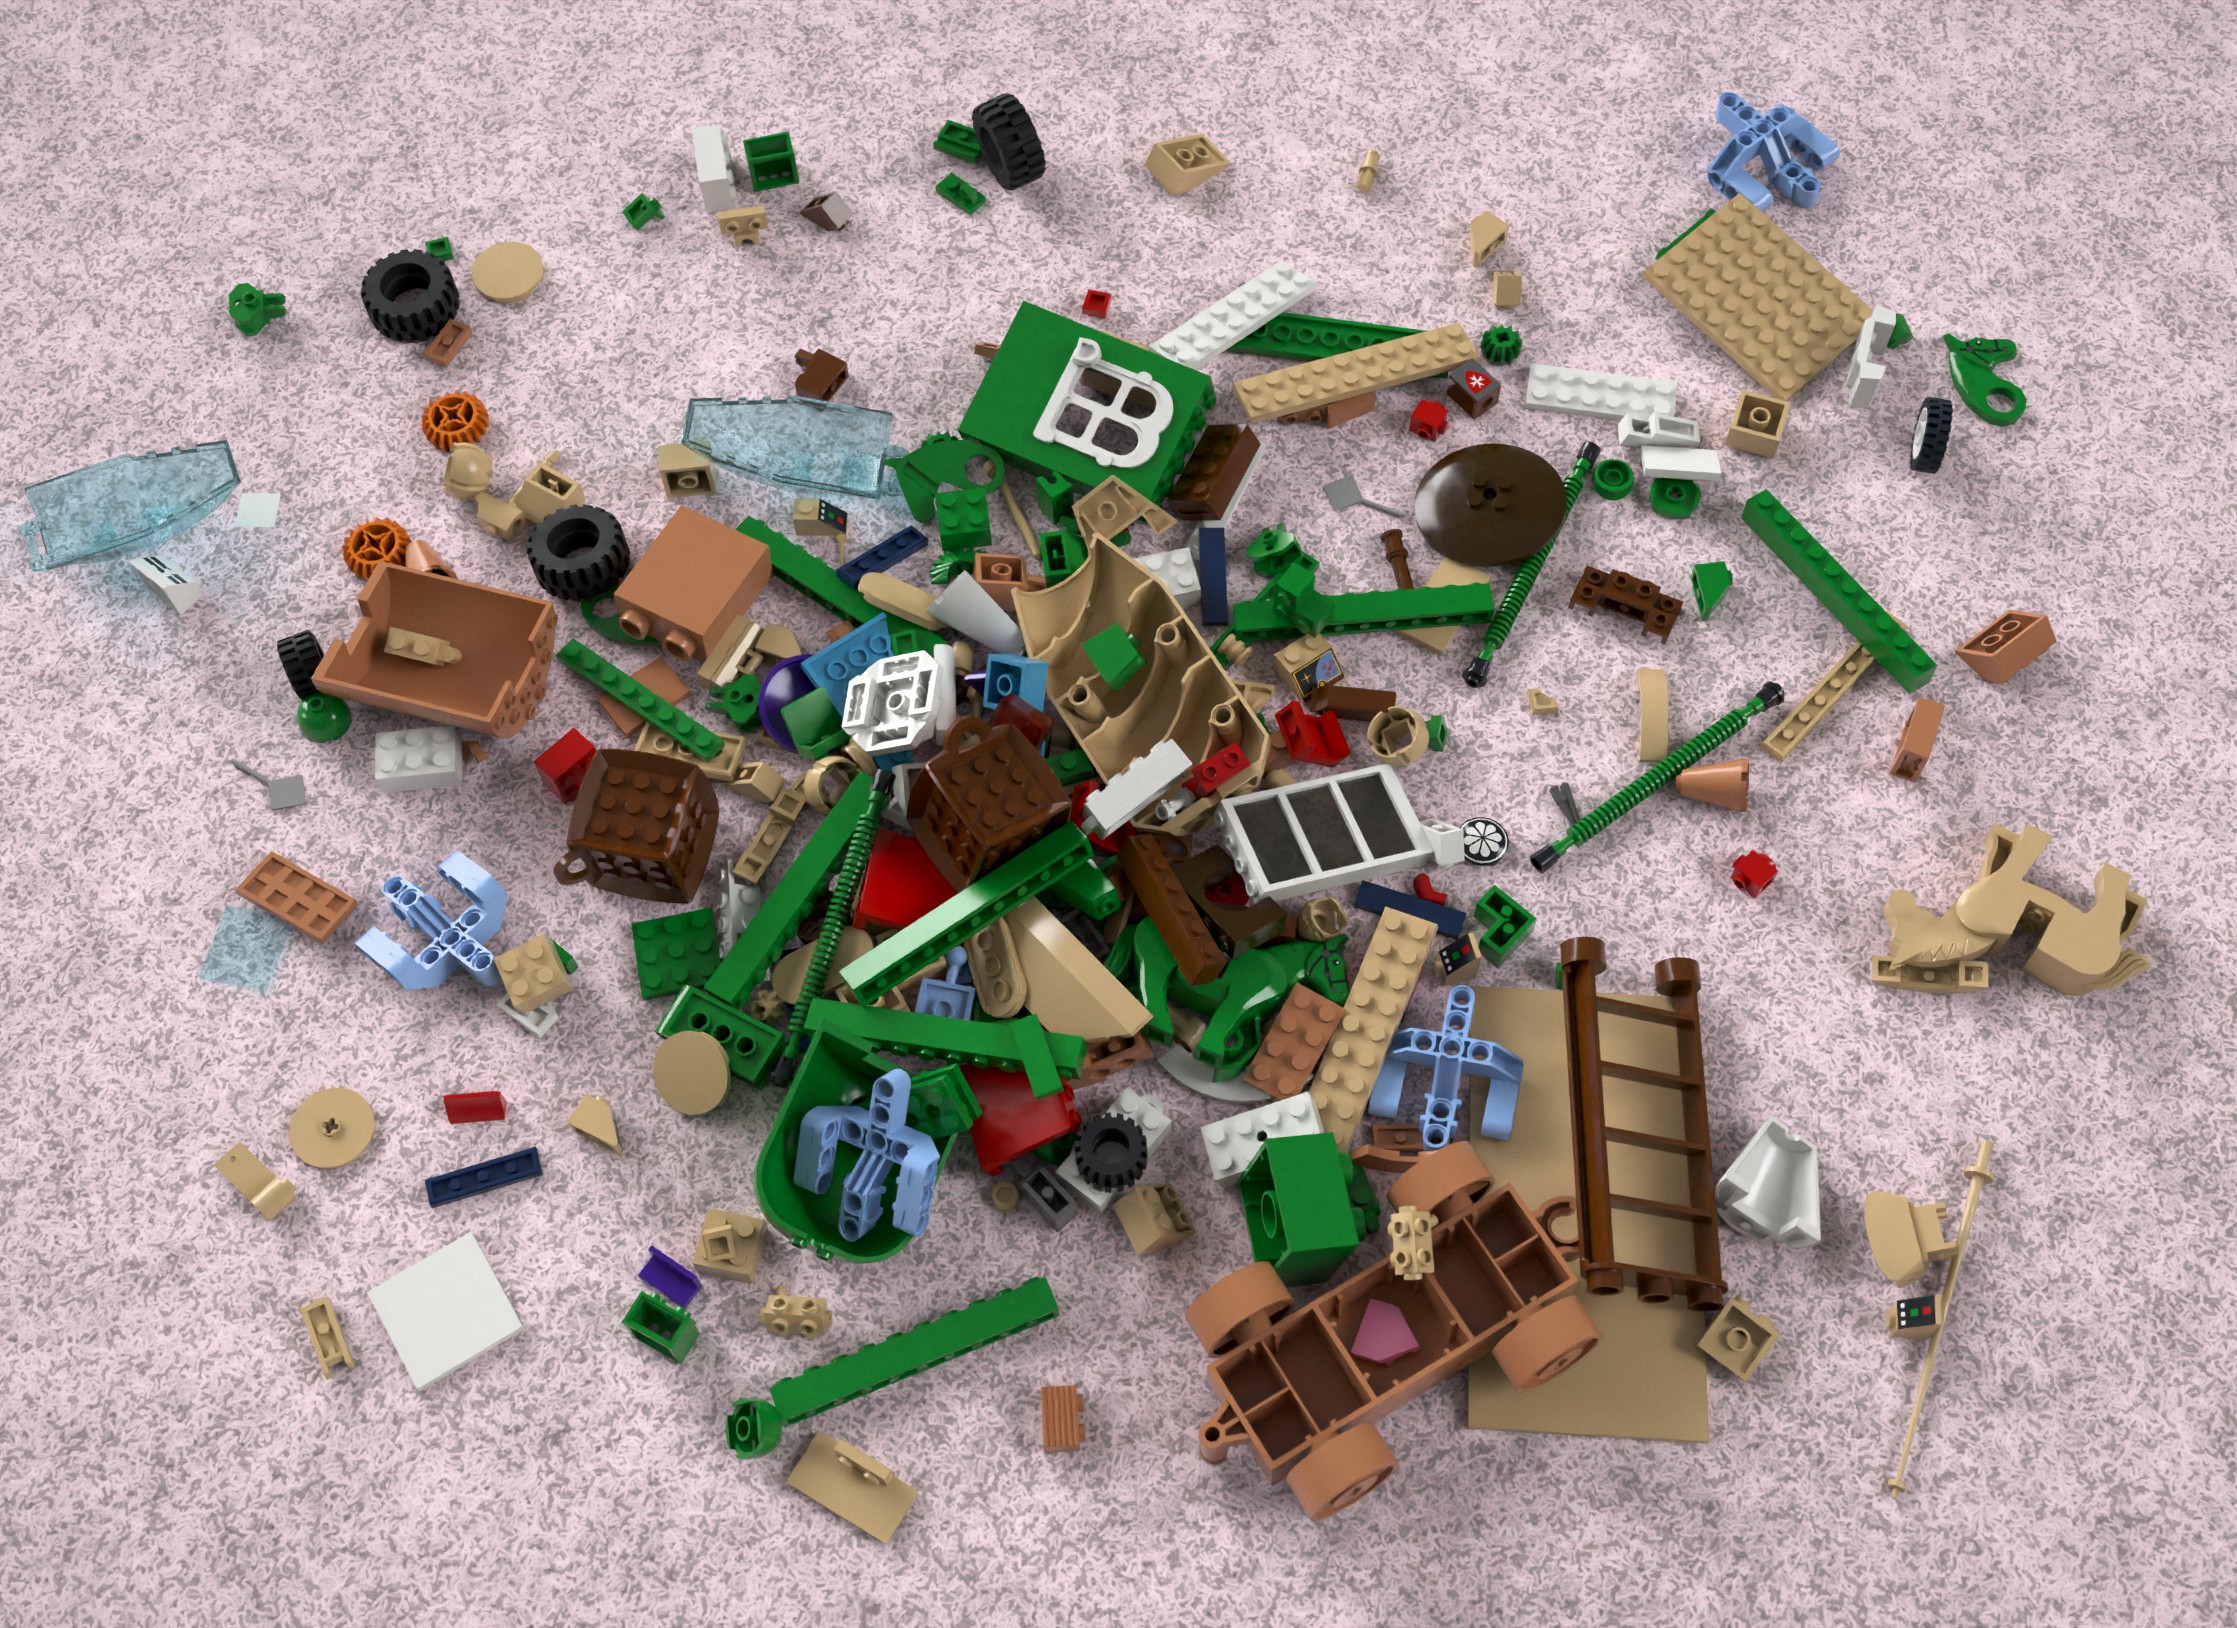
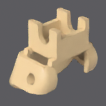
M1872 1191L1867 1196L1864 1210L1870 1247L1881 1272L1890 1281L1896 1282L1898 1288L1908 1286L1925 1275V1270L1930 1268L1929 1262L1958 1257L1956 1242H1944L1939 1224V1219L1947 1218L1945 1202L1915 1207L1914 1202H1907L1906 1196Z

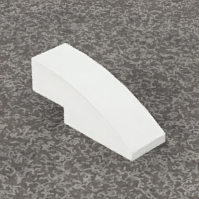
M1653 413L1650 418L1626 414L1618 423L1619 444L1623 446L1641 448V445L1679 448L1694 446L1700 443L1697 421Z

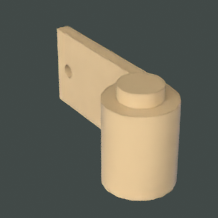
M241 1142L237 1143L214 1165L270 1221L297 1197L293 1193L297 1188L286 1177L282 1180L277 1178Z

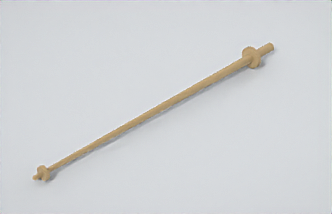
M1982 1140L1976 1165L1968 1166L1964 1170V1176L1971 1180L1956 1239L1958 1257L1952 1258L1941 1298L1942 1325L1931 1337L1896 1479L1888 1480L1887 1486L1893 1489L1891 1495L1893 1500L1897 1499L1898 1492H1905L1907 1485L1902 1482L1979 1196L1983 1184H1991L1994 1180V1174L1987 1170L1994 1144L1990 1140Z

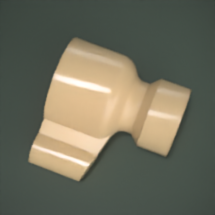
M1055 721L1048 757L1068 752L1073 745L1078 749L1082 748L1065 722Z

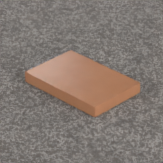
M662 656L630 676L674 707L691 696L690 690ZM604 693L597 698L598 703L626 738L645 726V720Z

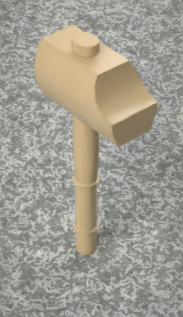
M553 449L544 458L542 463L550 468L553 467L561 453ZM523 484L507 503L484 492H480L474 497L478 509V523L481 528L485 529L486 533L491 536L497 535L508 541L516 538L526 523L524 512L516 508Z

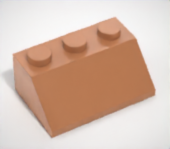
M2008 610L1956 649L1955 652L1984 680L2005 683L2019 670L2027 667L2037 656L2044 654L2057 641L2047 615Z

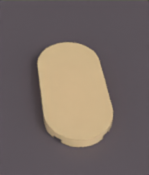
M871 572L861 577L858 590L860 593L863 592L865 594L863 598L873 606L932 631H939L940 628H945V630L952 628L930 616L925 611L938 598L937 596L883 573Z
M1001 917L964 941V949L967 952V962L982 1009L993 1017L1008 1019L1016 1015L1022 1008L1026 999L1027 984L1010 927L1006 920Z
M845 926V929L842 930L843 935L840 937V943H837L839 946L835 950L836 955L833 957V963H830L832 967L829 970L827 982L823 983L825 988L822 990L823 993L820 998L845 985L839 973L841 969L876 947L873 939L866 931L852 928V926ZM817 940L786 955L774 969L772 976L773 989L777 991V996L788 1004L798 1005L796 1001L797 998H800L799 993L802 991V985H805L803 981L804 978H807L805 975L809 971L808 966L812 965L810 961L811 958H814L812 955L815 951V946L819 945Z

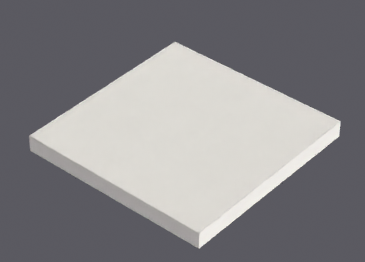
M472 1232L367 1292L419 1392L525 1329Z

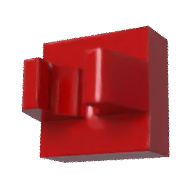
M1088 289L1082 307V314L1105 319L1112 300L1111 293Z

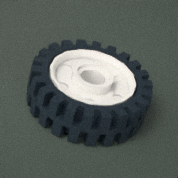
M1926 397L1925 401H1923L1912 437L1913 442L1910 453L1911 470L1933 474L1938 472L1950 437V424L1953 417L1951 400Z

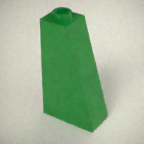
M1089 859L1045 888L1048 892L1096 920L1122 908L1116 888L1092 859Z

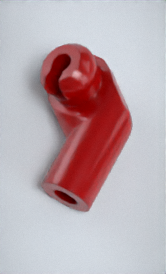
M1424 873L1418 874L1413 880V888L1418 898L1444 906L1447 894L1434 891L1429 877Z

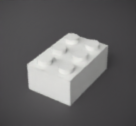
M720 124L692 128L698 179L706 213L734 209L733 200L737 199L735 185H731L734 184L735 179L733 168H728L732 164L730 149L725 150V148H729L726 133L722 134Z
M1189 547L1134 559L1165 583L1182 609L1201 605V587Z
M447 725L376 733L375 780L383 793L462 785V737L457 728Z

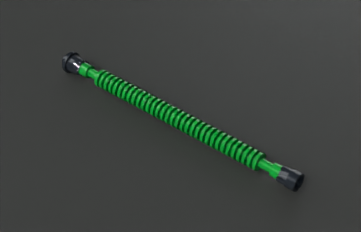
M1586 441L1582 444L1576 457L1577 461L1573 467V474L1567 475L1563 481L1567 497V509L1562 527L1584 486L1582 481L1583 475H1586L1588 470L1592 469L1601 452L1600 447L1593 442ZM1561 529L1544 549L1522 561L1491 625L1483 637L1484 649L1479 651L1478 655L1472 659L1469 667L1464 669L1462 677L1468 686L1478 688L1486 685L1487 675L1490 671L1489 666L1493 660L1492 654L1494 650L1502 648Z
M1771 681L1763 684V688L1755 694L1752 700L1747 702L1744 709L1741 711L1733 709L1665 758V760L1629 784V786L1593 810V812L1566 830L1567 836L1561 841L1556 840L1551 845L1547 844L1542 849L1533 853L1530 856L1531 864L1539 873L1546 872L1558 862L1557 860L1567 853L1566 850L1572 845L1577 847L1583 845V843L1609 826V824H1612L1630 811V809L1634 808L1635 805H1638L1666 783L1670 782L1671 779L1681 774L1682 770L1692 766L1717 746L1732 737V735L1747 726V719L1750 716L1765 712L1774 705L1782 704L1785 694L1783 688L1778 683Z
M875 770L869 790L871 794L868 799L870 805L867 814H860V820L857 823L858 827H856L853 835L854 840L851 841L849 853L846 855L847 859L844 861L845 866L842 867L840 879L837 882L838 885L835 887L836 892L833 893L831 905L828 908L830 912L826 914L825 925H822V931L819 934L820 938L817 940L819 945L815 946V951L812 955L814 958H811L810 961L812 965L808 966L809 971L805 975L807 978H804L803 981L805 985H802V991L799 993L800 998H797L796 1001L798 1005L794 1007L796 1012L792 1013L793 1018L789 1022L791 1025H788L787 1028L791 1032L788 1045L784 1046L773 1072H769L768 1075L769 1078L773 1079L772 1084L787 1089L788 1085H791L794 1080L798 1065L797 1059L800 1053L798 1047L802 1036L808 1037L804 1030V1025L812 998L821 999L822 990L825 988L823 983L827 982V976H829V970L832 967L830 963L834 961L835 950L839 946L837 943H840V937L843 935L842 930L845 929V923H847V917L850 914L849 910H851V904L854 902L853 897L856 896L858 884L861 882L860 878L863 876L862 871L865 870L867 858H869V852L872 849L871 845L874 843L876 832L879 829L878 826L881 823V820L877 818L879 809L884 805L887 795L889 796L896 779V775L889 771Z

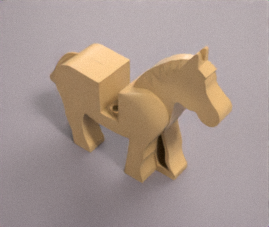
M1994 823L1984 839L1986 856L1980 868L1978 883L1966 889L1941 918H1936L1926 909L1918 907L1915 897L1907 890H1896L1890 895L1883 908V915L1892 932L1887 949L1894 959L1889 970L1894 971L1907 964L1925 968L1958 965L1959 960L1971 961L1983 954L1996 957L2012 935L2016 925H2019L2023 931L2039 935L2021 969L2058 992L2070 996L2084 995L2092 990L2114 988L2129 978L2147 971L2151 966V962L2147 957L2134 950L2128 949L2121 952V945L2132 934L2148 899L2127 889L2131 878L2130 874L2105 862L2093 880L2095 886L2093 908L2084 914L2061 897L2022 879L2053 836L2030 824H2027L2022 833L2018 835Z

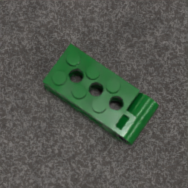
M685 984L654 1031L664 1040L682 1031H696L709 1034L725 1049L730 1060L728 1062L730 1075L760 1091L763 1090L770 1079L768 1077L769 1072H773L778 1057L781 1056L784 1046H787L789 1042L785 1039V1035L778 1030L693 986Z
M957 1063L910 1078L911 1088L905 1126L931 1136L932 1140L970 1129L974 1124L972 1120L979 1118L983 1113ZM872 1090L855 1098L846 1106H859L870 1111Z

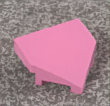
M1370 1298L1351 1354L1355 1358L1378 1364L1385 1362L1389 1367L1397 1358L1410 1351L1414 1353L1421 1349L1400 1308Z

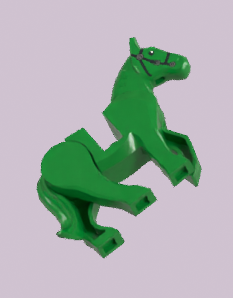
M1148 916L1141 922L1130 924L1122 930L1114 941L1107 959L1102 964L1153 1015L1144 1025L1142 1035L1169 1048L1172 1047L1173 1027L1168 1013L1166 995L1187 1008L1212 1018L1202 1039L1195 1047L1194 1059L1215 1068L1213 1083L1238 1077L1253 1061L1261 1046L1260 1026L1281 1010L1282 1005L1288 999L1296 983L1305 986L1343 1008L1350 994L1346 962L1342 955V952L1346 949L1344 944L1349 940L1346 934L1338 935L1326 943L1294 942L1262 950L1252 949L1231 960L1221 980L1216 978L1210 984L1190 986L1152 919ZM1230 1036L1236 1044L1232 1048L1225 1046Z

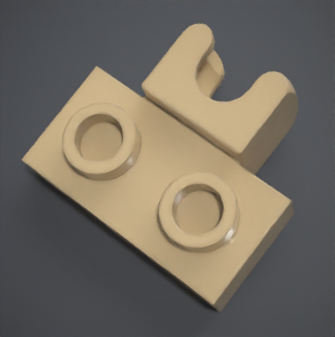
M764 205L717 212L721 235L734 234L736 247H742V241L745 239H751L754 245L759 244L758 230L768 228Z

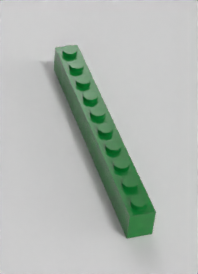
M1767 489L1746 501L1741 517L1742 520L1909 694L1931 681L1937 664Z
M748 515L735 529L769 545L772 570L775 577L842 620H849L856 629L884 612L887 617L886 622L889 635L916 629L920 651L925 650L933 659L935 644L948 645L947 640L941 634H934L926 628L868 603L863 598L865 595L863 592L860 593L858 588L853 590L836 576L837 569L834 570L827 566L826 562L820 557H813L801 545L791 543L781 532L776 533L769 529L762 520H755Z
M1475 582L1460 586L1450 584L1435 588L1424 586L1410 590L1399 588L1384 592L1374 590L1359 594L1323 595L1335 603L1333 617L1321 630L1320 634L1322 636L1491 623L1495 609L1490 583L1481 584ZM1274 599L1259 602L1242 601L1233 605L1232 618L1235 639L1237 641L1241 640L1245 643L1297 639L1306 634L1302 633L1290 621L1283 620L1273 611Z
M860 771L707 981L704 989L708 995L737 1010L747 1004L752 990L765 979L768 968L780 958L785 944L788 940H792L798 932V926L803 919L811 915L814 904L820 896L822 897L829 889V883L834 876L841 873L844 861L847 859L846 855L849 853L851 841L854 840L853 835L856 827H858L857 823L860 820V814H867L870 805L868 799L871 794L869 790L873 779L871 776ZM890 794L889 796L887 795L884 805L880 807L878 815L889 806Z
M1069 821L841 969L839 973L847 988L860 1005L865 1007L1094 857L1095 855L1087 836L1072 821Z
M812 998L804 1025V1030L811 1041L820 1021L824 1018L873 1043L874 1045L870 1052L878 1053L882 1050L901 1057L909 1054L928 1061L936 1058L943 1059L951 1064L970 1063L982 1069L990 1066L1000 1068L1002 1071L1014 1073L1016 1070L1026 1072L1010 1026L873 1006L862 1007L859 1004ZM1043 1031L1060 1080H1080L1088 1049L1084 1038Z
M1039 1277L1030 1278L1023 1282V1286L1014 1290L1006 1288L995 1294L996 1297L987 1301L984 1299L976 1300L968 1305L969 1308L959 1312L957 1310L948 1311L941 1316V1319L935 1322H921L914 1326V1330L905 1334L902 1332L894 1333L888 1336L885 1342L878 1345L874 1343L864 1345L858 1349V1353L850 1356L846 1354L837 1356L830 1361V1364L821 1368L820 1366H812L804 1370L801 1376L793 1379L792 1377H785L778 1380L775 1386L769 1389L780 1415L781 1423L786 1428L1059 1317V1308L1046 1277L1041 1279Z

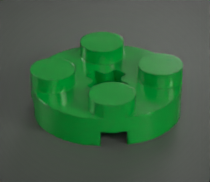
M1656 478L1649 492L1652 510L1671 519L1689 518L1697 509L1701 499L1699 486L1697 487L1693 480ZM1673 492H1677V495L1681 498L1675 499L1672 498L1670 495H1672Z

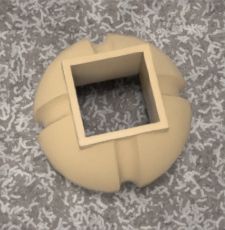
M454 442L450 451L453 456H449L446 466L443 492L457 499H472L480 492L486 493L492 474L493 457L488 456L485 451L475 444Z
M1394 706L1388 707V713L1380 711L1373 718L1368 728L1367 740L1373 755L1380 762L1389 764L1391 767L1400 768L1407 767L1410 762H1417L1427 753L1429 732L1424 719L1415 711ZM1411 733L1413 738L1411 744L1397 751L1394 740Z
M839 756L824 757L815 762L813 769L808 770L802 785L808 803L814 806V809L820 814L828 816L862 770L855 767L856 764L849 759ZM829 774L838 785L827 797L820 790V784Z

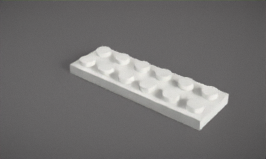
M1530 363L1525 408L1622 420L1626 414L1650 418L1653 413L1674 417L1677 382Z

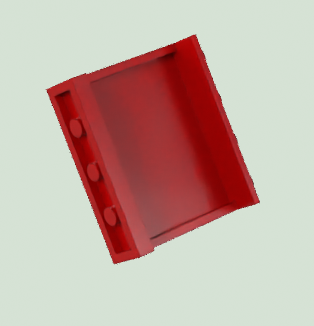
M879 828L876 832L874 843L871 845L872 849L869 852L867 864L865 865L852 928L863 931L866 922L869 921L901 931L957 895L958 892L936 868L917 839Z
M970 1063L959 1067L983 1112L979 1118L972 1120L974 1124L970 1127L980 1167L991 1176L995 1177L1003 1173L1002 1164L1070 1132L1077 1135L1079 1130H1081L1080 1125L1083 1124V1120L1079 1111L1074 1107L1073 1100L1075 1099V1094L1067 1081L1060 1080L1064 1089L1063 1092L1037 1101L1028 1075L1024 1071L1016 1070L1014 1073H1009L997 1067L978 1068Z

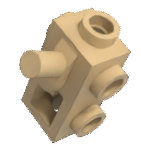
M1417 1206L1398 1207L1399 1213L1391 1214V1222L1388 1225V1233L1393 1238L1394 1252L1390 1256V1262L1392 1267L1395 1268L1396 1275H1404V1281L1422 1280V1274L1434 1273L1431 1228L1438 1224V1218L1434 1214H1429V1211H1417Z
M784 1285L776 1287V1295H769L766 1307H762L760 1310V1324L766 1325L767 1332L776 1333L780 1337H786L790 1334H804L807 1338L814 1339L819 1336H825L826 1329H830L832 1326L833 1314L832 1311H828L826 1298L789 1296L787 1287Z

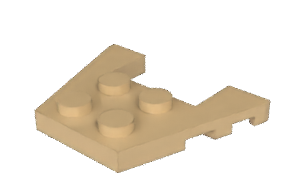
M1111 475L1072 505L1081 535L1084 537L1088 549V556L1091 553L1089 547L1093 540L1092 535L1096 532L1111 540L1143 516L1157 536H1160L1178 522L1170 514L1115 475Z

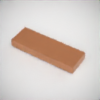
M1419 1123L1371 1124L1372 1146L1399 1151L1400 1153L1424 1152L1423 1132L1419 1131ZM1457 1132L1455 1138H1450L1449 1145L1458 1142ZM1432 1138L1429 1142L1431 1144H1440L1442 1140Z

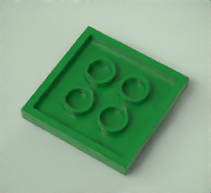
M712 907L631 923L643 1001L678 994L684 984L697 989H704L707 981L721 964Z

